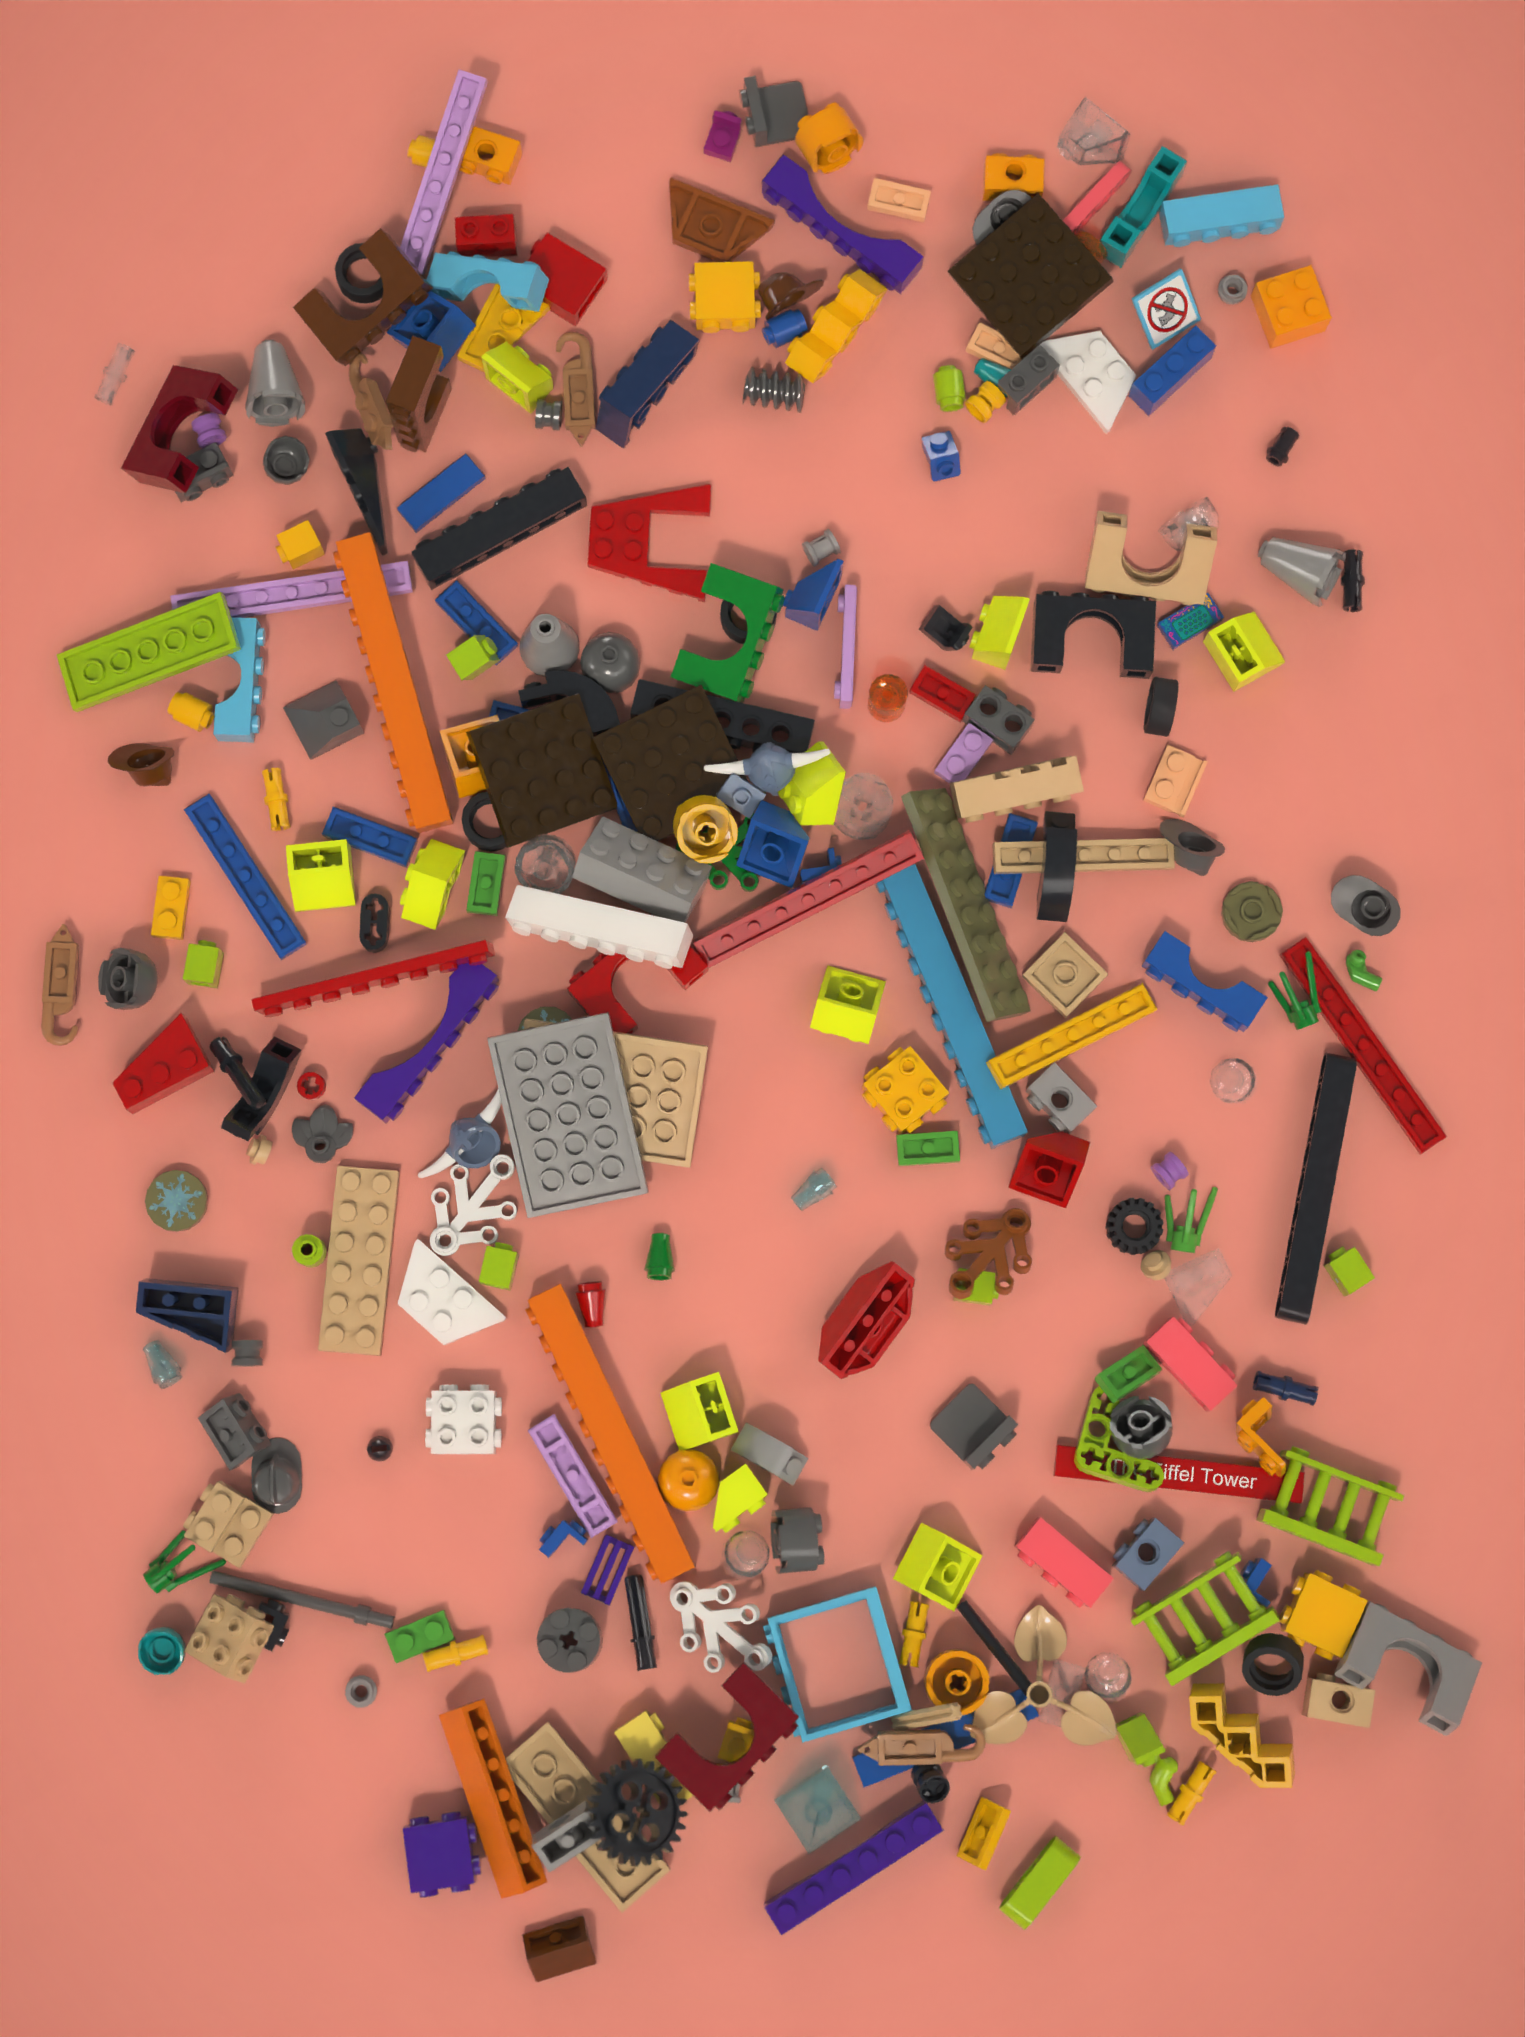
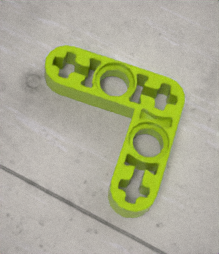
M1098 1386L1089 1399L1074 1455L1075 1466L1083 1473L1143 1492L1155 1491L1164 1480L1163 1469L1157 1463L1146 1459H1136L1124 1452L1108 1448L1111 1436V1413L1120 1400L1114 1404L1108 1403L1104 1413L1098 1414L1102 1402L1097 1397H1101L1105 1393ZM1092 1421L1101 1422L1105 1427V1434L1100 1437L1093 1436L1089 1431V1423ZM1091 1451L1093 1452L1092 1457L1102 1461L1104 1455L1108 1456L1104 1464V1471L1099 1469L1102 1463L1093 1461L1090 1465L1085 1464L1086 1459L1081 1457V1455ZM1119 1459L1125 1462L1127 1465L1125 1475L1120 1476L1112 1472L1111 1462L1113 1460ZM1134 1464L1138 1465L1135 1472L1145 1474L1147 1470H1151L1152 1476L1156 1480L1147 1484L1145 1483L1146 1478L1138 1474L1135 1475L1134 1480L1130 1479L1129 1477L1134 1471Z

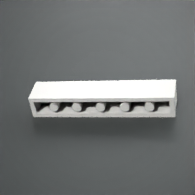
M521 885L516 886L505 917L512 930L520 935L529 936L532 933L540 935L543 939L550 942L566 941L580 949H586L588 946L597 948L599 952L606 955L623 954L630 960L636 962H643V960L653 961L656 965L666 969H671L672 966L683 968L693 938V933L688 923Z

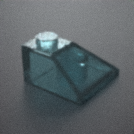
M827 1764L774 1799L808 1854L861 1819Z

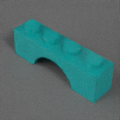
M1161 147L1147 168L1132 198L1124 210L1114 218L1102 236L1097 250L1098 255L1120 268L1123 267L1158 214L1162 202L1167 200L1181 179L1187 160L1167 148Z

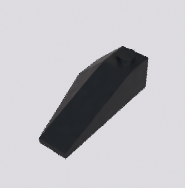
M361 428L329 431L325 434L332 453L383 556L388 553L378 467L374 456L378 449L376 445H372L369 437H365Z

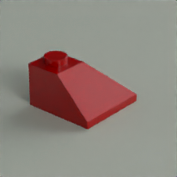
M1062 1131L1028 1138L1008 1188L1066 1208L1085 1164L1090 1141Z

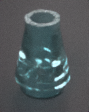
M821 1168L817 1172L814 1170L798 1191L791 1196V1199L803 1211L807 1207L834 1194L833 1190L838 1186L831 1176Z
M159 1340L153 1341L143 1348L153 1383L158 1384L160 1389L170 1387L182 1378L180 1373L182 1368L165 1350Z

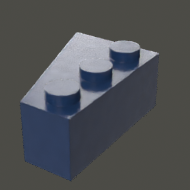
M146 1278L138 1283L136 1313L171 1329L174 1328L193 1339L203 1341L227 1353L232 1349L238 1287Z

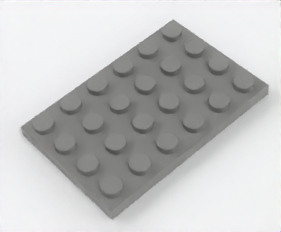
M609 1012L487 1038L528 1218L647 1194L649 1192Z

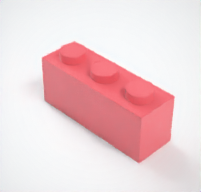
M1173 1316L1159 1327L1143 1344L1206 1412H1209L1238 1386L1233 1381L1236 1376L1225 1364L1221 1366L1217 1364L1212 1358L1214 1352L1203 1341L1198 1343L1190 1335L1193 1330L1182 1318L1176 1320Z
M1038 1517L1014 1546L1020 1551L1016 1555L1029 1567H1032L1035 1563L1044 1571L1041 1577L1055 1588L1058 1584L1068 1591L1065 1597L1078 1608L1083 1604L1091 1608L1114 1579L1041 1517Z

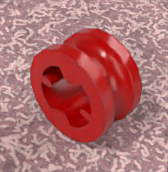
M307 1072L299 1077L297 1090L302 1097L308 1100L319 1099L326 1091V1083L321 1075L315 1072ZM310 1078H316L315 1083L319 1085V1089L317 1092L313 1090V1094L309 1095L307 1094L308 1089L303 1087L306 1080L310 1082Z

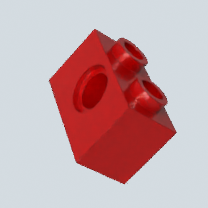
M514 214L455 217V236L458 254L466 257H473V255H481L483 257L517 256Z

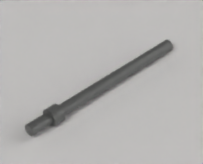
M213 1571L210 1577L211 1584L354 1619V1623L365 1626L370 1623L392 1629L395 1616L371 1611V1607L359 1604L358 1607L216 1571Z

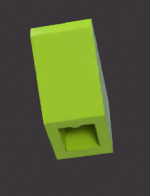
M1140 1712L1116 1724L1117 1736L1129 1761L1136 1765L1143 1764L1144 1767H1148L1161 1760L1159 1755L1166 1752L1144 1713Z

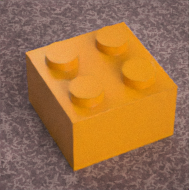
M1312 265L1256 282L1251 294L1252 302L1270 349L1324 332L1332 319Z

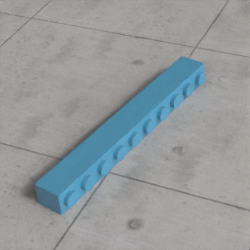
M913 864L876 883L875 886L878 892H884L888 903L884 904L889 919L891 921L896 920L899 931H896V935L901 947H907L911 958L907 959L913 976L919 975L923 985L919 987L921 996L925 1004L930 1003L935 1014L931 1015V1019L936 1031L942 1030L946 1042L942 1043L946 1056L949 1060L954 1059L958 1070H955L954 1074L960 1088L966 1087L970 1097L966 1099L969 1111L972 1116L977 1115L981 1123V1126L978 1127L979 1135L984 1144L989 1143L991 1149L1024 1137L1028 1131L1009 1086L1000 1090L986 1064L988 1060L996 1057L916 864Z

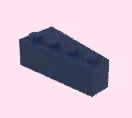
M672 320L664 328L660 326L656 329L651 337L650 344L647 347L642 346L637 351L633 359L634 362L629 367L625 365L618 373L616 382L612 387L607 385L599 396L601 403L595 429L623 449L630 442L629 435L633 427L640 429L646 421L645 417L650 411L651 403L655 406L660 403L669 385L667 383L669 382L673 385L696 356L699 339Z

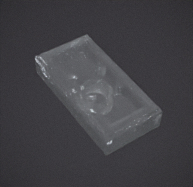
M1054 1659L1048 1681L1053 1690V1698L1070 1705L1073 1695L1081 1689L1086 1667ZM1049 1703L1047 1706L1042 1707L1039 1721L1061 1727V1718L1067 1710Z

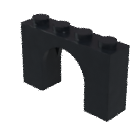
M1044 591L1041 594H1036L1033 607L1030 672L1060 673L1064 660L1065 632L1068 627L1080 619L1097 618L1110 624L1119 636L1121 643L1120 677L1149 679L1153 672L1156 601H1148L1147 597L1142 596L1126 600L1119 599L1116 595H1102L1101 598L1089 597L1086 593L1060 596L1055 591Z

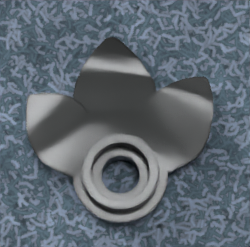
M325 1104L313 1112L310 1121L299 1118L294 1119L292 1134L295 1142L305 1148L310 1160L315 1163H326L335 1156L337 1149L346 1146L350 1142L353 1135V1124H338L335 1111ZM319 1144L326 1145L321 1151L315 1149Z

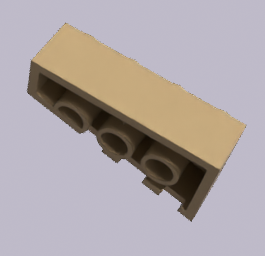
M1077 756L1061 757L949 783L957 818H965L966 823L984 819V813L994 811L995 816L1012 813V807L1024 805V810L1042 806L1041 801L1053 798V803L1070 800V794L1084 792Z

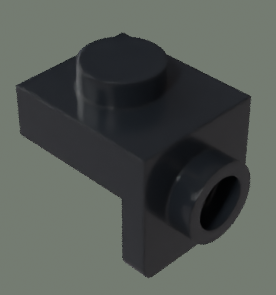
M934 605L919 630L944 651H957L969 640L968 634L973 627L969 623L959 622L940 605Z
M269 1599L268 1603L261 1601L258 1610L274 1617L271 1623L274 1625V1628L264 1646L265 1649L273 1651L275 1645L282 1647L289 1632V1629L284 1626L290 1615L284 1612L286 1609L285 1605Z

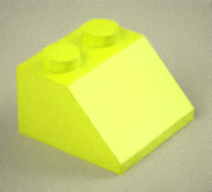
M505 342L487 351L481 357L486 379L530 414L536 409L537 400L545 399L554 388L551 372L540 363L535 365L529 360V355L517 345L513 347Z
M993 596L990 605L984 603L979 617V621L984 622L981 632L974 631L969 648L974 649L972 659L1006 670L1029 604V598Z
M818 741L805 752L829 748L824 741ZM830 751L829 755L815 762L797 767L791 781L778 791L779 797L782 798L800 826L834 825L846 771Z
M827 965L810 1028L819 1030L822 1033L845 1037L854 1042L869 1044L886 981Z
M921 1523L893 1579L942 1606L955 1611L983 1555Z

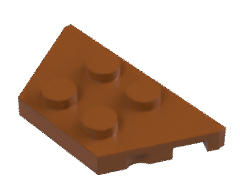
M670 178L672 241L675 245L717 262H731L774 226V220Z

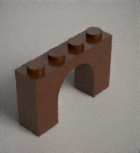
M381 228L359 247L361 252L377 270L383 282L382 300L378 308L371 315L360 320L345 319L327 296L316 288L312 289L293 307L332 357L344 366L352 364L356 356L362 353L368 345L379 342L384 336V331L391 325L400 323L406 317L405 312L413 305L417 306L425 301L428 297V292L432 289V286L393 238Z
M412 336L386 399V404L398 443H401L400 445L404 449L412 452H417V450L426 452L452 388L449 378L437 374L444 358L442 347Z

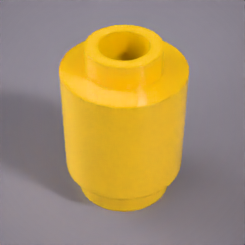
M419 135L416 140H411L408 157L412 158V164L427 167L436 139Z
M180 692L175 693L167 710L174 720L198 732L204 728L208 729L215 717V713L212 712V704L187 692L184 694Z

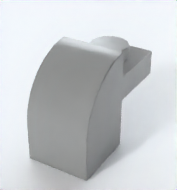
M745 1423L731 1448L735 1453L791 1485L795 1484L808 1460L806 1456L748 1423Z

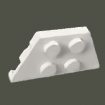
M1101 331L1043 341L1040 346L1060 364L1057 375L1104 433H1109L1137 375Z
M419 1239L415 1241L397 1304L439 1342L447 1345L462 1337L474 1334L506 1320V1317L425 1244Z

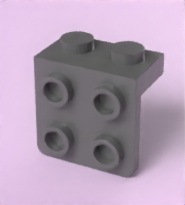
M756 76L744 78V89L739 90L742 108L747 107L749 117H745L748 135L753 134L755 147L795 140L799 130L797 126L799 120L808 115L801 83L794 81L758 88Z
M969 1384L931 1421L930 1428L973 1470L977 1466L983 1469L995 1457L992 1451L999 1444L1005 1447L1017 1435L1014 1429L1018 1424L1010 1416H1006L976 1385Z

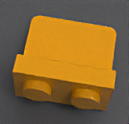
M1264 1397L1258 1402L1253 1399L1241 1411L1243 1415L1236 1422V1435L1238 1437L1236 1441L1247 1453L1250 1454L1253 1451L1260 1458V1466L1269 1475L1272 1476L1276 1473L1281 1478L1285 1474L1286 1463L1256 1434L1271 1419L1272 1405Z

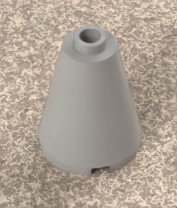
M265 340L255 348L245 404L249 419L252 416L257 424L264 426H284L289 424V419L297 416L298 420L305 413V400L285 348L274 340Z
M1273 537L1270 541H1264L1259 550L1258 557L1261 558L1262 566L1313 605L1321 607L1323 604L1320 599L1322 597L1327 600L1342 571V569L1337 567L1339 559L1345 562L1346 553L1339 549Z
M541 614L535 617L522 634L520 640L522 660L527 668L537 675L545 676V672L568 671L577 661L579 640L575 631L566 622L551 614Z

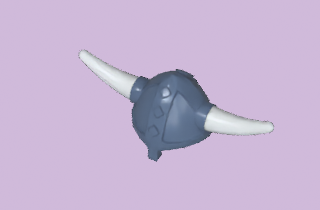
M767 742L756 749L748 759L705 765L704 770L720 774L735 773L737 775H748L749 780L755 787L764 792L771 793L772 796H778V791L791 781L797 767L810 764L829 755L830 750L823 749L812 752L789 753L781 746Z
M499 1089L487 1107L475 1118H462L457 1121L455 1120L451 1124L449 1146L435 1163L418 1173L419 1178L437 1174L455 1162L466 1168L487 1166L498 1155L501 1141L499 1134L491 1126V1123L502 1104Z

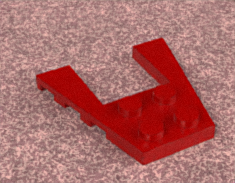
M711 484L592 506L588 568L624 579L627 577L640 581L644 585L651 587L653 585L680 596L686 595L696 598L700 602H705V593L701 592L706 578V570L648 567L651 514L710 517Z

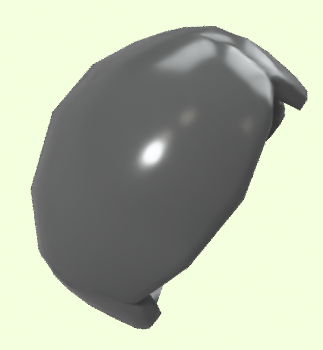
M289 436L274 439L270 442L263 457L264 470L269 478L279 484L290 485L301 480L309 465V455L306 446L297 438Z

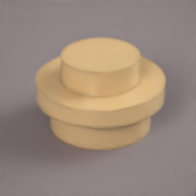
M262 1134L258 1139L253 1138L246 1153V1155L250 1156L251 1164H264L272 1148V1141L266 1140V1136Z
M1164 1251L1150 1252L1141 1262V1271L1146 1277L1153 1280L1164 1279L1171 1271V1259Z

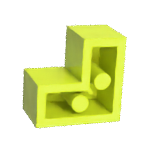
M434 839L430 840L425 849H419L415 864L411 863L405 876V880L409 881L408 888L404 889L400 899V905L404 906L401 918L436 930L445 915L450 890L460 875L465 850Z

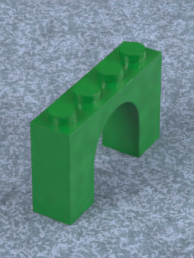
M711 563L701 592L733 603L742 611L747 622L745 643L734 656L724 660H711L680 649L671 678L696 687L702 685L704 690L743 703L745 698L748 699L752 693L754 682L751 680L755 669L759 670L764 659L762 649L765 641H769L774 631L772 621L775 613H779L783 606L785 597L782 593L784 589Z

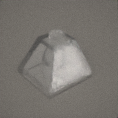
M1085 97L1060 133L1057 148H1059L1064 158L1070 161L1073 160L1078 165L1117 163L1124 158L1131 133Z

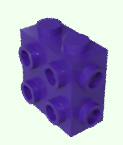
M460 1811L441 1814L442 1820L430 1822L429 1816L410 1819V1825H405L402 1828L411 1893L419 1892L420 1898L438 1895V1889L451 1887V1893L470 1890V1884H475L477 1881L476 1875L481 1874L479 1855H474L472 1846L473 1842H477L475 1822L469 1823V1816L461 1817Z

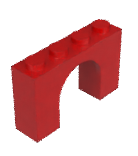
M690 946L683 968L672 966L671 969L667 970L682 988L686 990L708 972V966ZM601 953L593 960L594 966L586 973L581 970L569 980L571 985L567 987L568 993L587 1016L609 1012L614 1032L633 1034L638 1029V1025L617 1001L612 992V982L616 971L623 963L630 959L623 954L615 953L611 956Z

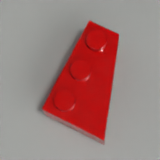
M180 1013L112 1083L125 1109L135 1114L215 1071L189 1020Z

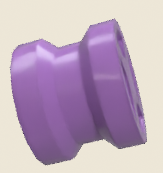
M205 414L192 421L191 426L193 431L198 433L197 442L200 448H204L214 442L220 445L227 439L225 431L220 428L221 419L219 414Z
M1168 1152L1161 1163H1155L1150 1167L1155 1177L1169 1191L1175 1187V1182L1178 1179H1184L1189 1175L1184 1164L1172 1152Z

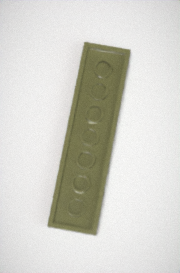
M946 788L910 791L902 795V801L986 1021L991 1022L1021 1016L1030 1012L1027 995L1020 984L1016 966L1010 958L1006 947V940L1001 934L995 918L994 909L984 895V883L979 877L974 864L973 854L968 848L963 835V828L958 822L952 806V799L948 795Z

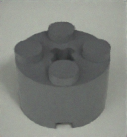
M811 1507L773 1510L771 1516L777 1517V1522L771 1523L773 1559L779 1558L781 1566H775L776 1572L781 1574L816 1571L818 1565H824L823 1546H818L817 1533H822L821 1515L813 1513Z
M564 1608L551 1613L542 1622L537 1635L538 1652L545 1663L557 1671L567 1673L583 1670L594 1663L601 1652L603 1644L602 1632L597 1621L589 1613L576 1608ZM573 1631L575 1633L574 1639L578 1643L577 1645H571L567 1649L565 1647L566 1642L562 1640L563 1635H569Z

